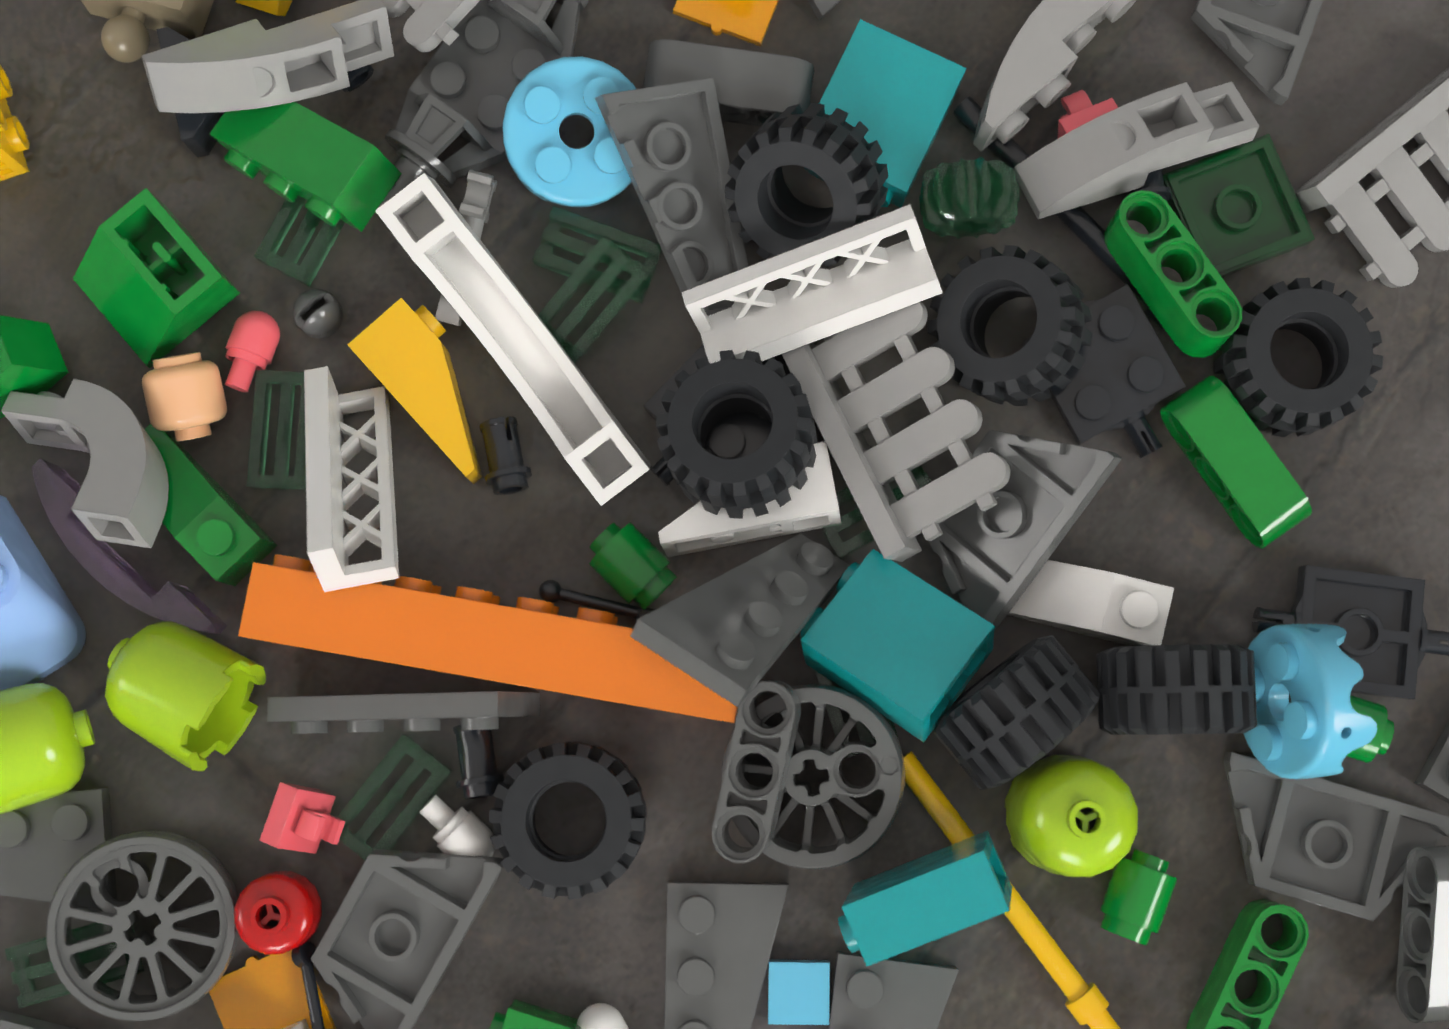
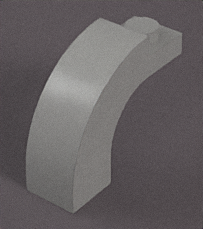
M73 379L65 398L46 391L39 392L37 395L10 391L1 412L26 443L90 453L89 469L71 510L93 537L99 541L152 548L165 516L168 503V474L159 449L132 410L111 391L99 385Z

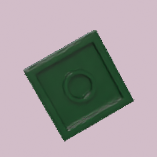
M1269 134L1163 175L1165 187H1169L1173 194L1168 204L1222 278L1305 246L1315 239Z

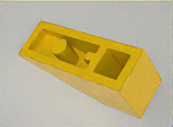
M400 298L347 345L457 468L475 484L482 478L481 469L451 357L443 343L438 339L446 330L423 304L416 311H413Z

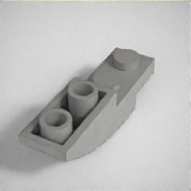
M358 0L269 30H265L257 19H253L141 56L154 103L159 112L216 113L287 104L350 87L347 72L393 57L394 51L386 5L382 0Z
M1043 0L1031 13L1014 38L988 90L978 118L973 144L980 152L997 138L1003 144L1012 139L1029 121L1025 114L1038 103L1046 109L1056 102L1070 87L1071 82L1066 77L1078 58L1076 54L1096 35L1097 31L1094 27L1106 17L1111 23L1115 22L1132 7L1136 0Z
M1185 82L1127 103L1068 132L1016 165L1013 175L1037 219H1041L1144 186L1150 172L1253 141L1260 126L1233 82L1195 93L1192 92L1188 83Z

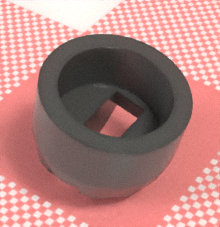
M310 289L301 293L294 302L293 318L296 325L308 336L326 338L334 334L341 326L343 310L338 300L328 291ZM322 299H325L328 303L316 310L305 322L303 315Z

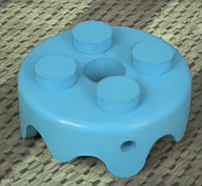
M584 56L561 57L545 62L529 72L515 87L506 105L503 119V144L506 156L522 184L542 200L578 208L599 205L624 191L632 181L595 98L602 94L636 89L634 84L618 69L603 61ZM572 115H580L587 118L594 129L592 142L581 149L568 147L563 143L559 135L561 123Z
M1328 624L1274 625L1261 631L1248 647V649L1254 651L1257 727L1243 734L1256 759L1269 772L1281 778L1309 779L1342 773L1344 771L1342 766L1343 759L1351 751L1370 743L1376 735L1377 723L1373 718L1357 713L1350 703V692L1353 686L1362 680L1363 669L1355 660L1348 657L1339 648V645L1344 643L1347 634L1344 628Z

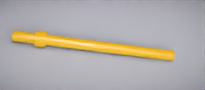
M910 751L903 756L905 783L950 843L955 844L975 836L914 753ZM1011 883L1010 911L1004 914L1068 998L1065 1006L1080 1025L1087 1024L1090 1029H1121L1106 1010L1109 1002L1094 983L1087 984Z

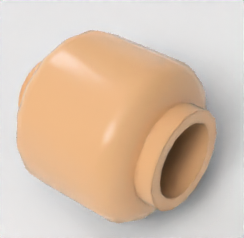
M200 352L152 360L154 369L148 371L142 378V388L152 427L160 431L174 430L176 441L212 435L210 423L221 420L227 413V404L218 366L212 361L202 360Z

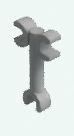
M469 170L467 189L464 200L460 204L459 213L462 214L475 234L481 239L484 223H487L489 219L490 204L493 193L496 190L497 181L493 180V175ZM441 293L435 318L441 322L461 326L463 319Z

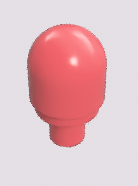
M258 310L248 311L239 316L235 321L225 347L227 349L225 357L233 362L225 382L226 386L247 393L255 371L264 372L267 365L271 364L280 340V329L276 320L268 313Z

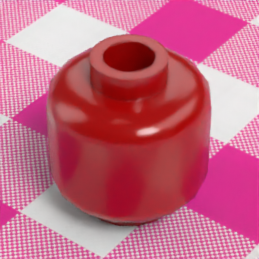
M275 871L251 881L240 892L234 907V924L240 938L251 949L266 955L284 954L306 943L317 931L322 918V900L316 887L305 876L292 871Z

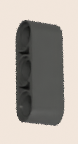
M661 39L655 40L649 45L643 88L714 77L721 120L762 126L769 117L776 112L781 115L789 106L800 104L803 112H805L810 106L815 68L810 62L792 56Z
M767 680L757 683L738 708L712 827V841L716 850L723 858L733 863H747L755 860L771 844L775 835L801 715V701L797 692L789 684L780 680ZM765 691L778 693L785 701L786 716L778 726H769L762 723L755 712L757 698ZM749 753L762 754L771 762L773 777L768 785L763 787L754 786L744 778L742 763ZM745 815L755 821L759 829L757 845L742 847L731 839L729 823L732 817Z
M1449 846L1416 847L1409 852L1405 863L1396 992L1399 1007L1404 1016L1414 1023L1449 1021Z

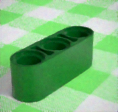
M1139 190L1130 193L1121 202L1105 230V244L1108 251L1170 338L1183 353L1197 358L1213 355L1239 328L1242 320V307L1237 297L1165 199L1152 191ZM1127 220H1135L1141 223L1147 229L1148 234L1135 232L1129 226ZM1161 267L1174 269L1180 275L1183 282H1174L1168 279ZM1196 314L1209 317L1215 323L1217 331L1205 329L1199 324Z
M1213 375L1207 376L1161 408V419L1170 435L1234 524L1252 545L1263 549L1312 514L1311 505L1303 490L1231 391L1217 377Z
M1267 899L1254 900L1245 905L1232 927L1190 1016L1186 1029H1217L1221 1026H1228L1229 1029H1268L1307 945L1309 937L1308 925L1302 914L1293 907ZM1272 914H1278L1283 924L1282 935L1278 941L1266 945L1261 935L1262 924L1267 917ZM1253 969L1257 976L1256 990L1247 999L1239 1000L1234 988L1236 979L1244 971Z

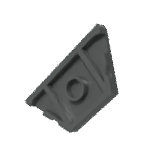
M1197 0L1190 19L1273 103L1282 106L1289 98L1323 0Z
M989 430L972 453L974 458L983 453H994L1003 457L1010 467L1009 481L1003 488L992 493L998 503L997 505L982 511L976 502L938 523L943 535L929 541L932 550L942 560V573L951 593H958L963 606L994 625V632L1122 460V457L1116 452Z
M1225 752L1223 762L1247 880L1250 885L1374 922L1393 900V893L1396 888L1404 883V869L1409 852L1416 847L1434 846L1442 836H1449V816L1318 777L1309 779L1281 778L1269 772L1257 759L1233 752Z
M375 849L368 855L311 957V961L325 982L333 986L339 993L340 1004L353 1024L359 1021L364 1029H414L504 869L500 863L503 861L502 858Z

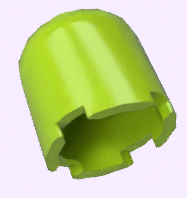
M162 621L146 626L131 638L121 640L112 650L107 662L108 669L110 670L107 675L105 698L112 715L122 725L191 770L202 772L208 767L207 760H205L206 757L214 750L225 756L245 732L258 708L257 705L249 701L254 683L264 685L266 674L262 665L204 634L173 621Z
M33 683L0 690V815L59 796L71 790L81 779L85 768L84 747L95 744L91 722L86 709L74 712L66 695L54 686L44 683Z
M1052 755L1036 761L1013 779L1005 798L1006 825L1011 836L1012 845L1030 864L1053 874L1067 877H1092L1108 871L1129 853L1138 832V808L1129 786L1113 769L1078 755ZM1088 807L1091 808L1092 812L1084 815L1079 810ZM1076 818L1080 820V828L1076 825ZM1096 819L1094 827L1088 830L1089 821Z

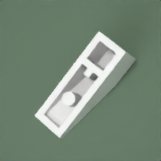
M826 442L814 444L816 459L813 468H805L808 478L807 482L801 490L792 485L788 489L791 500L782 507L779 506L776 500L765 504L768 514L756 517L753 508L743 509V519L729 518L725 508H721L717 515L707 512L700 501L658 532L660 544L666 555L672 557L842 525Z
M1047 560L1007 615L1127 646L1161 645L1174 588L1118 573Z

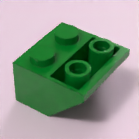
M147 188L142 190L98 227L73 277L77 285L149 368L153 366L152 360L163 358L240 294L237 288L172 212Z

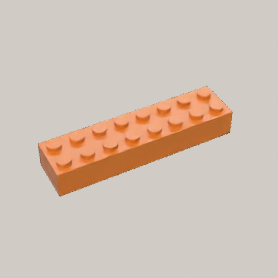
M275 554L273 565L253 562L238 634L239 637L735 723L737 712L735 705L630 637L634 628L617 626L618 617H615L614 613L578 607L577 618L558 615L560 607L554 606V603L525 597H517L516 608L499 605L501 597L493 595V592L457 586L455 597L441 595V586L433 585L431 581L399 576V578L395 579L394 587L382 585L381 581L324 592L310 560Z

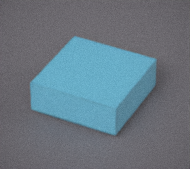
M769 959L768 1024L829 1025V960Z

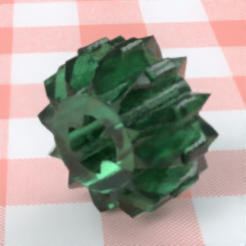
M982 157L975 160L960 158L959 161L953 163L942 162L936 168L928 170L923 174L919 195L920 214L923 215L924 228L933 231L941 237L952 235L957 239L969 236L978 239L980 235H996L1001 229L1009 228L1015 224V217L1018 215V202H1020L1019 183L1016 182L1015 170L1006 166L1005 162L1000 160L985 161Z

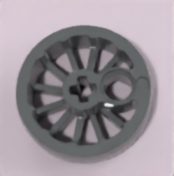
M826 684L792 686V688L797 692L801 703L812 702L816 706L812 746L806 744L798 726L795 738L797 752H792L784 793L788 792L792 799L779 815L772 842L762 853L779 863L791 867L827 869L849 863L871 850L888 832L903 799L905 788L904 757L892 727L886 718L869 703L837 686ZM774 692L755 704V712L762 723L775 713H780L784 719L786 716V704L784 699ZM829 704L847 711L850 714V718L830 746L825 748L822 743L826 705ZM858 721L862 722L876 739V742L873 744L861 740L843 744ZM733 731L723 755L721 783L724 777ZM862 752L873 760L876 773L871 782L864 786H855L850 784L842 772V762L849 753ZM744 758L742 773L743 775L744 772L773 775V767L770 764L747 762ZM808 759L815 760L817 769L828 770L829 778L820 784L819 792L812 791L809 782H799L798 773L807 768ZM876 789H881L885 792L877 812L872 811L854 798L867 796ZM836 797L866 819L868 825L855 836L848 837L831 798ZM799 803L806 805L802 845L789 842L778 834ZM816 805H822L837 838V844L821 847L813 845ZM745 815L732 817L735 826L752 846L757 845L759 829L755 821Z
M162 830L133 831L115 836L97 845L77 860L66 872L58 884L49 906L46 923L47 947L53 968L60 981L77 1000L88 1008L105 1016L121 1020H156L171 1016L192 1006L210 992L221 979L232 960L239 941V934L234 924V907L239 896L229 872L222 862L206 847L193 839L173 832ZM134 853H156L157 858L152 877L147 865L139 858L134 857ZM168 856H172L190 865L192 870L164 897L158 894ZM121 868L136 875L139 889L134 898L121 901L110 896L105 886L106 876L110 870ZM197 877L204 878L213 892L214 898L175 910L172 903ZM84 882L91 886L92 898L102 910L77 905V895ZM136 910H140L145 917L154 913L158 915L160 923L154 929L156 937L152 938L147 931L136 934L132 930L131 925L138 919ZM212 910L219 912L220 931L217 934L177 926V921ZM72 917L110 925L112 930L77 941L72 935ZM171 939L211 946L215 951L207 965L198 967L172 943ZM109 942H115L117 944L115 950L94 971H89L77 953ZM158 952H163L192 980L177 989L168 988ZM124 953H127L130 959L122 989L118 991L102 983L99 978ZM141 957L147 959L156 990L155 995H136L132 991Z

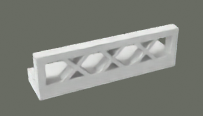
M910 204L682 292L685 307L701 334L709 363L720 361L719 351L733 350L736 359H743L746 350L759 352L761 361L942 294L938 278ZM907 230L910 239L887 248L877 246L881 239ZM833 257H847L843 265L830 270L819 268L824 261ZM779 278L791 279L787 286L775 291L763 289L766 283ZM724 299L735 301L732 307L709 316L703 308Z
M328 366L304 370L307 554L324 592L397 579L399 578L390 406L386 388L382 386L338 394ZM374 409L375 415L358 431L344 424L343 415ZM363 449L377 458L359 475L346 468L345 465ZM365 493L379 501V504L364 519L359 520L348 514L347 510ZM365 540L381 548L382 559L349 565L348 557Z

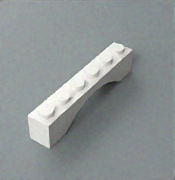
M423 173L375 210L412 260L437 287L491 354L536 415L565 460L601 506L650 470V462L433 178Z

